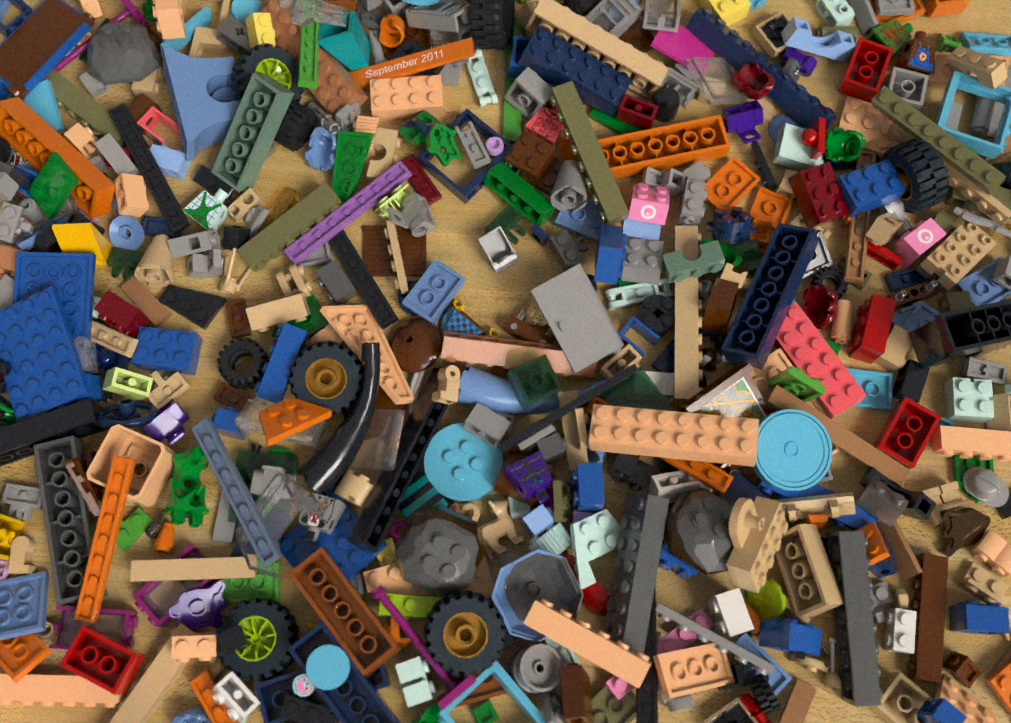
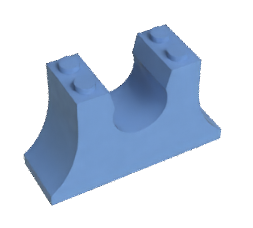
M168 46L163 47V70L186 161H191L203 149L224 141L240 101L223 103L211 97L218 89L231 87L234 81H231V74L234 72L232 68L235 61L233 56L220 58L192 57Z

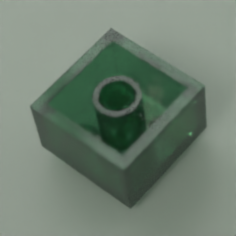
M546 354L510 369L506 374L523 410L551 398L563 390Z

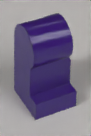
M789 47L780 66L785 67L789 57H792L799 62L801 76H811L817 65V60L810 55L797 51V48Z

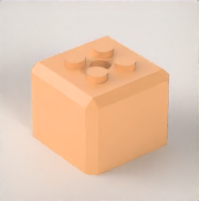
M117 424L110 428L86 475L88 480L106 488L113 455L136 459L127 498L148 507L155 504L174 468L172 455L176 454V452L163 443ZM140 465H144V473L141 475H137V467Z

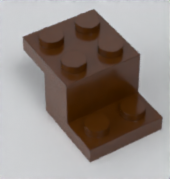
M524 130L505 157V162L521 170L522 179L544 193L551 195L561 164L564 162L556 157L555 146Z

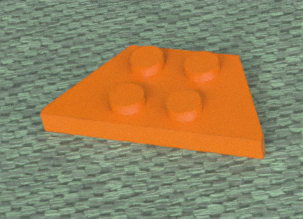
M291 397L259 411V421L262 424V431L266 437V445L270 446L330 418L332 410Z

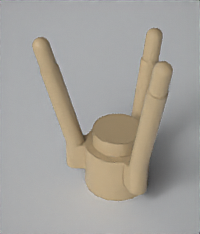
M236 248L232 250L229 266L228 257L224 258L223 275L219 286V291L228 295H234L235 291H240L242 284L252 270L249 267L238 284L236 279L230 277Z

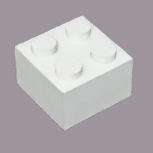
M739 588L708 598L707 607L710 614H714L716 620L714 626L717 634H721L722 637L726 638L754 629Z

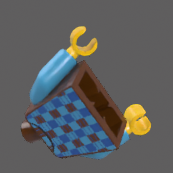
M458 299L454 300L453 307L442 317V338L444 331L491 337L500 336V333L497 336L492 335L496 328H491L489 333L486 334L488 331L463 312L465 309L464 303L461 306H457L459 303Z

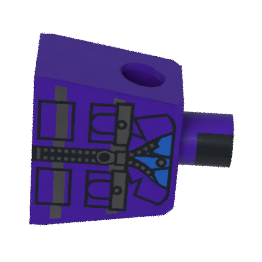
M540 451L506 467L505 477L524 499L535 495L538 502L543 503L550 498L546 489L550 487L552 480Z

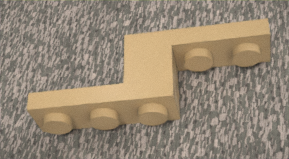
M223 0L217 29L196 26L189 56L205 58V52L225 54L228 46L217 40V31L227 17L231 16V0Z

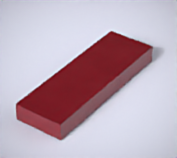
M413 154L401 161L412 174L408 181L417 194L426 198L428 206L442 199V195Z

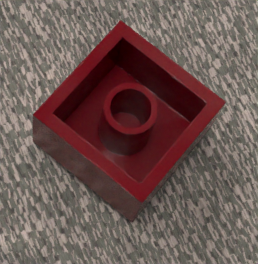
M109 290L94 308L99 313L97 317L103 320L109 327L116 328L121 333L136 339L139 327H148L151 323L140 309Z

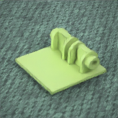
M409 184L404 187L399 185L389 193L392 197L386 196L376 204L378 208L374 212L379 210V216L382 220L390 217L387 211L388 207L396 209V206L398 209L401 208L402 201L410 195L402 190L409 186Z

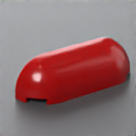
M565 549L560 555L566 558L578 582L577 572H575L574 568L576 563L575 557L572 554L570 555ZM596 580V583L582 589L584 596L581 603L591 613L598 616H606V604L611 595Z

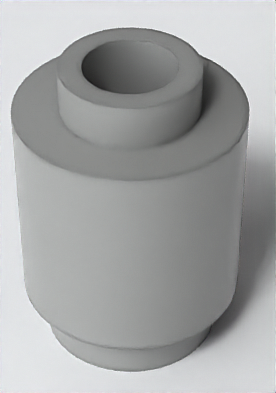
M26 198L18 204V206L25 209L23 216L29 222L38 223L43 219L44 212L33 199Z

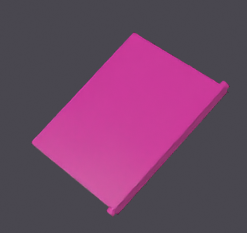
M680 24L678 32L659 30L650 45L701 76L705 73L715 53Z

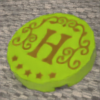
M766 578L765 585L761 586L758 593L747 590L748 602L761 618H776L786 608L785 594H782V588L773 579Z

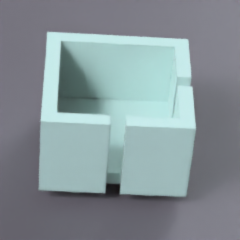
M952 377L943 383L946 419L959 422L985 423L994 418L993 401L989 400L993 397L992 380L973 379L970 381V378Z
M419 656L395 665L400 683L405 685L402 689L408 707L435 698L434 693H437V688L434 680L430 681L428 673L431 670L426 659L423 660V657Z

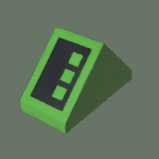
M940 33L935 52L952 53L959 45L962 46V43L957 37Z

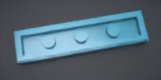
M204 6L184 23L185 38L166 39L160 44L162 58L163 47L170 46L176 51L181 50L193 39L196 26L207 27L212 22L210 7Z

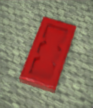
M868 241L867 256L891 270H895L901 264L903 258L891 252L889 248L875 245Z

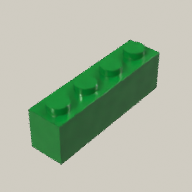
M503 162L489 169L483 182L531 223L541 226L550 220L556 209L551 204V201Z

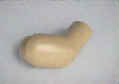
M217 655L212 657V660H209L210 672L215 680L224 669L222 665L223 660L218 659Z

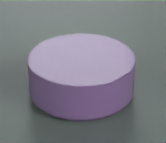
M490 137L485 143L487 153L493 156L501 154L504 150L503 140L499 137Z

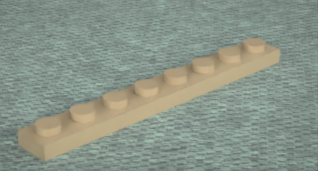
M894 122L891 123L887 131L889 137L899 144L914 139V137ZM946 161L943 162L948 171L949 186L957 189L964 198L972 201L978 209L987 213L993 221L1002 226L1011 217L1010 209Z

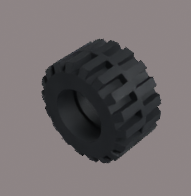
M291 100L274 141L293 152L298 151L307 143L315 128V112L299 102Z
M237 338V342L231 340L229 341L230 345L227 346L225 344L223 346L225 350L220 351L218 354L221 357L217 358V363L219 364L217 366L218 371L227 383L234 388L239 389L240 387L242 390H247V387L254 389V385L263 379L264 373H262L265 363H269V357L254 340L251 341L249 338H245L244 341L242 338ZM244 356L253 357V364L247 371L235 372V364L240 358Z

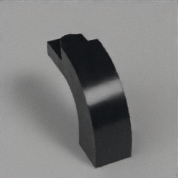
M874 467L867 468L859 484L866 488L870 481L875 478L909 501L902 515L919 520H927L936 503L926 494L904 489L888 480Z

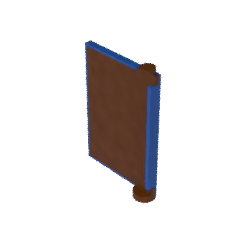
M44 0L0 44V79L10 85L7 90L23 101L96 25L94 22L95 18L89 12L82 14L63 0Z

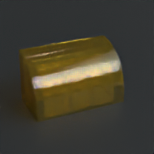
M284 187L269 209L270 211L265 221L271 224L295 206L300 200L297 191Z

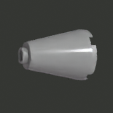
M566 160L561 164L550 199L551 204L556 209L567 212V209H573L574 212L582 209L587 204L588 197L577 162Z

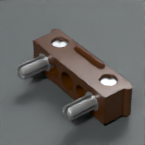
M929 280L889 293L886 297L896 300L895 309L934 297L940 291L936 288L937 281Z
M521 309L517 317L511 315L507 323L503 325L505 332L519 340L553 344L554 339L551 338L553 332L550 327L544 334L522 321L526 315V310L524 311V309Z

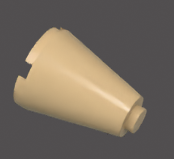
M160 234L154 236L138 263L134 275L141 283L144 280L148 282V286L155 288H165L169 286V283H173L174 265L167 242L170 238L167 235Z

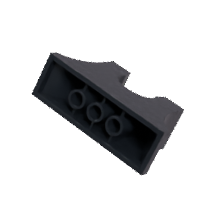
M1011 299L940 313L934 316L935 319L908 333L921 369L935 367L961 356H965V359L980 357L1011 344Z

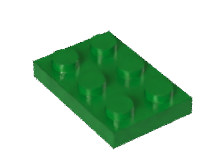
M52 153L28 189V192L48 219L56 217L79 183V180L60 154Z

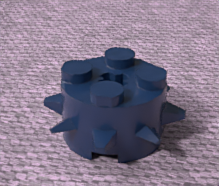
M734 206L730 210H714L713 221L707 222V225L712 227L707 231L712 232L713 240H718L719 243L720 239L729 241V244L745 243L746 238H750L751 233L757 232L756 229L751 227L755 225V223H751V214L743 211V208Z

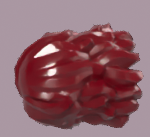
M752 62L751 65L743 64L744 67H741L738 73L732 76V85L736 86L735 88H739L748 99L752 100L762 99L771 92L775 85L773 76L764 69L760 70L757 62Z
M823 284L821 286L812 285L804 291L803 298L807 301L804 304V313L817 329L822 330L837 316L838 300L836 293L832 289L826 288Z

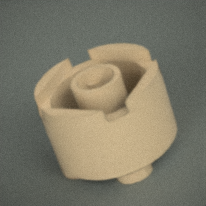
M348 468L334 493L363 510L376 483H371L368 477L360 473L358 475V473Z

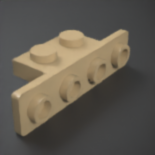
M577 390L559 392V407L561 408L578 398ZM580 407L561 418L564 438L568 446L566 452L570 471L575 470L577 464L589 463L586 448H589L590 432L586 431L585 425L588 424V416L586 412H583V408Z

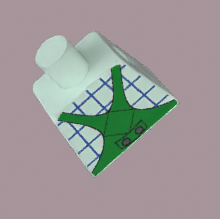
M221 188L218 189L214 196L203 191L183 211L205 229H216L218 233L228 215V208L222 204L228 197V194Z

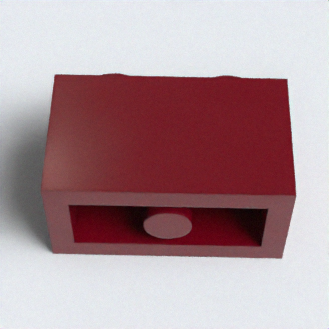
M625 94L618 108L617 120L644 130L651 129L659 106Z

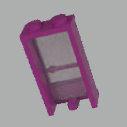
M190 544L174 559L206 557L196 546ZM216 579L147 582L133 595L136 600L135 605L139 610L145 611L149 615L148 620L153 626L165 628L174 619L168 614L169 606L175 603L184 591L197 586H209Z
M56 606V610H62L60 623H55L53 627L54 631H58L57 643L49 644V648L69 649L82 625L92 626L134 648V629L139 621L136 611L100 608L97 623L91 624L74 620L77 607Z

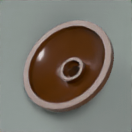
M414 318L401 323L392 332L388 343L401 371L417 373L428 369L436 362L441 353L443 340L435 324H431L422 318Z

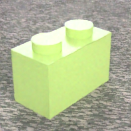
M114 367L106 372L102 389L136 400H142L149 397L153 378Z

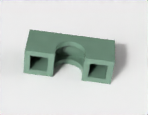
M718 240L699 245V258L694 261L685 259L681 250L663 254L662 266L668 283H678L690 277L697 278L705 273H716L724 269L725 258Z

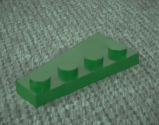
M338 131L331 189L339 197L342 204L353 197L374 138L373 133Z

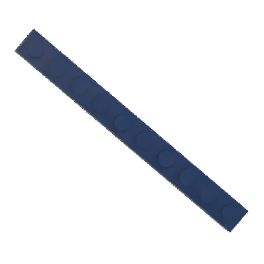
M703 7L695 11L685 28L737 71L744 67L743 64L751 65L752 62H757L760 70L764 69L775 80L774 88L767 96L806 128H811L812 124L819 117L825 118L826 133L838 118L831 108L821 104L819 98L809 94L807 89L803 85L797 84L791 75L782 72L780 67L776 63L770 62L763 52L753 48L751 42L742 39L736 30L730 29L726 25L724 20L714 16L712 10Z

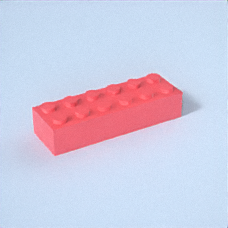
M797 302L792 304L774 342V347L776 349L781 348L793 367L802 369L804 374L820 380L822 385L827 387L824 394L817 397L816 400L828 417L833 420L862 402L867 394Z

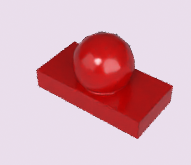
M819 117L812 124L811 128H807L801 133L800 140L803 145L811 146L810 159H818L825 152V118Z

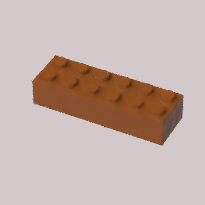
M320 547L288 573L363 676L368 677L401 649L326 549Z

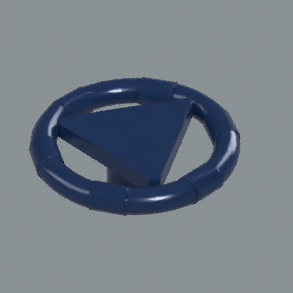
M123 399L118 401L117 404L101 410L97 415V420L101 425L109 428L117 424L131 428L151 421L158 414L156 406L148 402ZM137 408L148 410L149 413L143 416Z

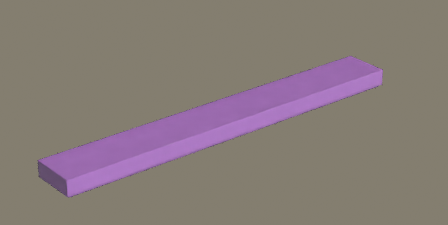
M399 160L284 249V253L293 264L297 263L298 265L412 176L411 172Z

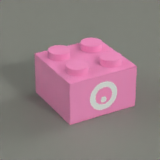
M645 183L633 184L628 219L665 225L669 209L670 190L662 186L651 187Z
M929 218L926 222L921 220L913 227L914 229L908 230L893 245L895 248L892 252L903 258L901 265L905 269L930 251L947 234L932 218Z

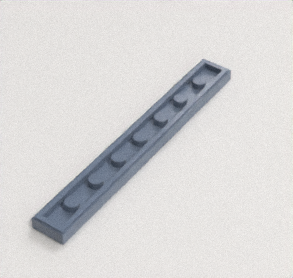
M205 417L191 429L263 568L268 567L283 555L211 418Z

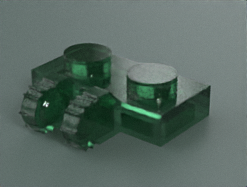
M510 204L484 229L487 233L493 228L501 226L507 239L513 244H517L519 241L510 232L512 228L522 237L527 234L517 224L523 218V215Z
M113 247L106 261L108 266L113 267L111 277L117 278L122 269H124L123 279L129 280L144 252Z

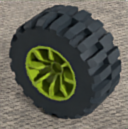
M266 43L265 45L259 44L250 48L237 59L232 68L234 72L231 74V81H234L231 87L232 91L237 93L235 95L237 101L242 100L252 74L259 73L267 74L294 93L292 100L299 102L305 88L298 87L299 67L296 64L298 62L295 57L292 58L289 51H282V47L278 45L273 47L272 44Z
M250 598L249 601L243 600L239 602V606H233L228 610V616L222 617L221 622L223 624L221 627H217L216 633L219 634L236 625H241L246 639L250 640L252 645L230 656H223L217 641L216 646L219 647V651L216 652L218 659L223 660L222 665L225 669H229L230 672L233 671L241 679L266 680L274 675H279L285 667H289L292 663L291 659L293 656L288 651V648L300 639L297 634L300 630L299 626L295 624L296 619L294 615H291L289 613L290 610L280 603L265 598Z

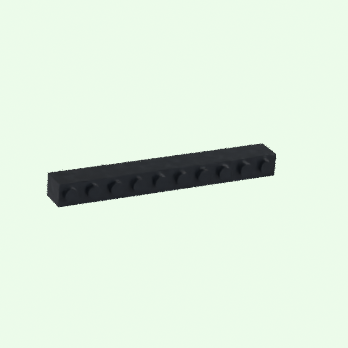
M444 367L433 368L347 540L360 550L377 553L448 407L447 404L432 401V394L438 391V371Z

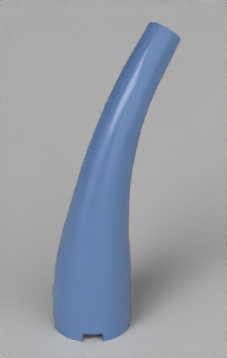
M469 364L466 365L460 378L458 402L470 407H475L478 402L489 407L491 411L510 414H548L560 409L558 394L533 391ZM606 379L588 385V388L577 391L578 397L605 382ZM611 388L601 393L597 397L602 399L608 395H611ZM591 400L588 401V402H586L585 404H583V405H581V406H584V405L589 404V403L591 402Z

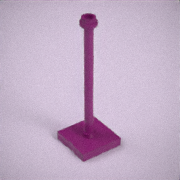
M120 0L125 6L123 11L107 23L122 22L128 16H133L139 23L147 26L149 29L152 28L130 0ZM93 35L65 56L53 69L59 72L87 50Z
M380 585L371 593L374 596L373 599L378 598L446 683L445 687L447 689L436 697L437 704L444 710L476 682L475 677L471 673V676L464 677L463 674L458 679H453L447 671L445 672L437 663L435 664L427 651L426 644L384 593L387 589Z

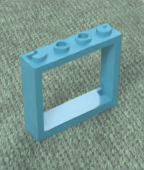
M954 71L947 82L935 123L966 147L972 148V151L995 159L999 153H1003L1007 145L1005 139L1011 131V128H1009V124H1011V88L999 85L995 89H991L979 84L977 77ZM957 89L1004 104L993 143L945 127Z
M495 661L494 665L489 669L487 668L476 678V682L437 714L439 717L437 721L439 723H455L448 713L490 674L493 675L532 723H544V716L502 666Z

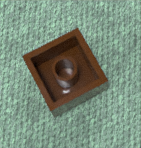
M716 278L714 285H710L708 290V296L710 297L705 298L703 309L706 311L703 310L702 330L725 336L734 310L739 283Z

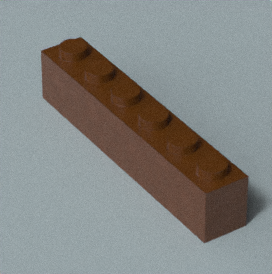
M922 553L916 555V559L923 572L915 575V578L912 580L914 598L911 600L910 607L912 611H917L914 654H910V661L907 662L906 670L909 674L908 679L941 683L948 557Z

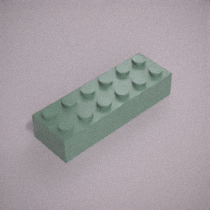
M253 73L211 172L236 191H246L250 187L252 189L294 93L267 74Z

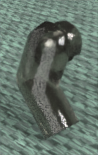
M157 508L154 518L145 528V534L149 538L153 539L158 536L165 517V509Z

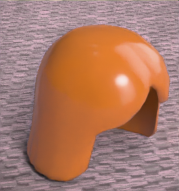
M387 14L380 22L379 41L389 48L398 46L405 38L404 21L396 14Z

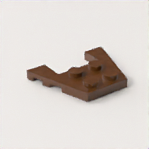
M95 451L82 456L87 468H89L96 455ZM77 457L64 462L85 499L89 512L93 513L94 517L98 516L105 488L88 480Z

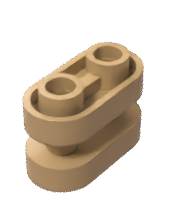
M297 263L290 265V272L287 274L283 270L275 273L285 297L302 292L305 293L306 298L312 295L311 291L314 289L309 280L306 281L304 277L306 272L301 264L297 265ZM294 279L298 288L293 289L290 280Z

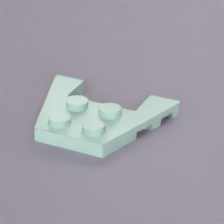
M607 509L570 525L572 549L575 552L576 561L574 568L575 572H577L578 584L581 590L596 583L588 562L617 548L621 526Z

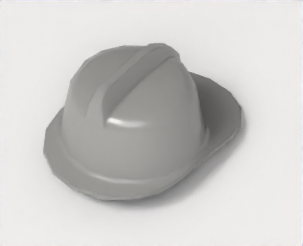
M973 467L964 474L962 479L964 488L969 494L990 507H1000L1008 501L1009 489L1006 483L993 471L982 467Z

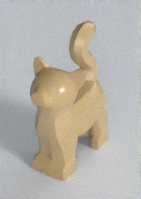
M506 499L493 502L491 500L488 501L487 506L496 519L484 525L479 524L487 549L486 554L490 561L507 551L505 546L499 544L498 539L507 536L515 546L524 541V538L518 536L515 532L513 521L507 513L509 502ZM473 502L463 504L461 507L462 511L472 510L470 519L478 522L480 516L478 505Z

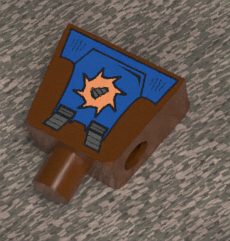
M917 31L915 32L914 39L902 44L896 67L926 75L934 74L935 45L925 41L926 32Z

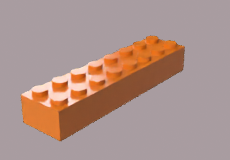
M19 97L0 101V136L39 172L52 153H59L79 180L69 199L90 219L108 214L116 185Z
M721 115L598 139L615 180L643 174V170L647 166L659 171L699 161L723 158L727 156L731 147Z

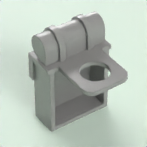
M501 226L493 228L476 239L485 254V259L492 266L496 274L518 261L515 254L516 251L511 246Z

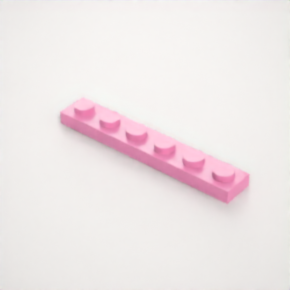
M702 608L688 617L706 629H710L714 625ZM675 627L657 642V655L686 648L697 639V633L690 629L687 633ZM616 675L605 682L617 701L635 688V686Z

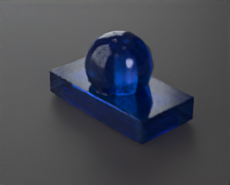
M94 342L89 361L104 368L112 369L118 367L127 370L131 358Z

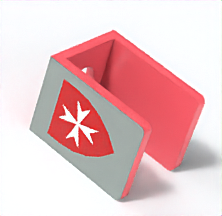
M152 106L137 122V125L143 134L158 145L167 146L164 140L154 133L152 129L159 122H162L180 135L178 125ZM152 117L151 123L146 125L148 119Z

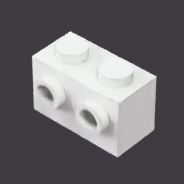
M900 608L887 609L884 651L914 654L917 611Z
M233 671L211 690L214 693L212 695L214 700L220 705L223 703L228 709L226 711L227 714L234 721L236 719L238 722L242 721L260 704Z

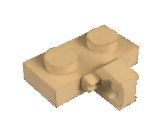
M155 371L150 376L157 384L153 386L155 389L150 392L147 398L159 411L171 400H176L191 386L178 371L171 377L166 376L164 378L159 372Z

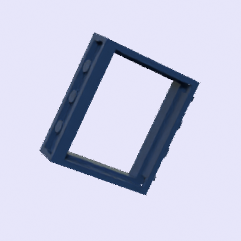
M468 108L460 115L457 114L455 120L446 126L449 129H454L455 126H458L461 131L467 125V122L471 120L476 131L485 139L499 137L503 140L504 150L501 154L497 155L491 163L485 166L463 189L429 162L435 156L434 153H428L426 148H422L421 153L417 156L422 168L465 204L485 186L483 182L489 169L501 162L505 164V157L513 147Z

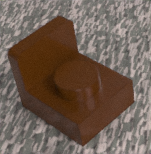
M952 651L942 664L945 670L952 672L960 683L967 688H970L982 673L968 656Z

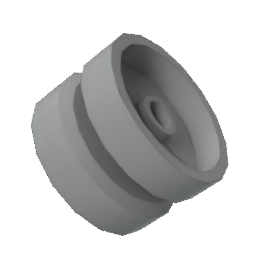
M537 644L521 648L517 651L510 662L509 671L513 681L524 693L535 694L550 691L559 684L563 664L560 655L555 649L549 645Z

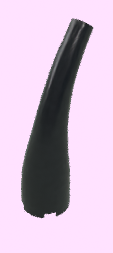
M378 342L362 343V361L365 362L364 380L362 382L363 390L362 392L360 391L359 399L355 403L353 410L296 471L299 476L302 475L305 478V482L318 494L328 496L339 484L343 475L354 461L367 434L374 414L380 382V343Z

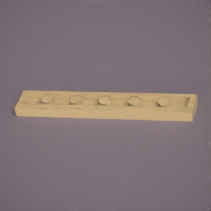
M257 557L131 561L130 582L256 578Z

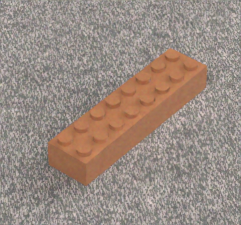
M270 0L260 13H270L272 28L275 30V44L281 46L282 51H289L291 53L290 56L297 59L298 62L296 64L299 67L301 15L289 0ZM319 45L317 89H310V91L336 120L335 114L338 109L343 108L347 103L351 106L354 102H358L361 106L368 96L338 59Z

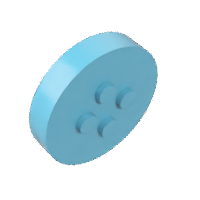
M785 409L773 412L759 421L757 459L755 467L752 466V468L764 483L778 490L798 491L814 486L825 476L832 461V443L826 428L816 417L802 410Z
M464 423L449 425L436 433L431 439L424 455V469L427 479L443 498L456 503L475 502L490 494L494 490L495 482L503 466V455L498 447L495 449L462 429Z

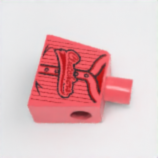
M554 106L552 110L542 107L525 125V130L556 147L564 127L562 122L559 123L557 120V110Z

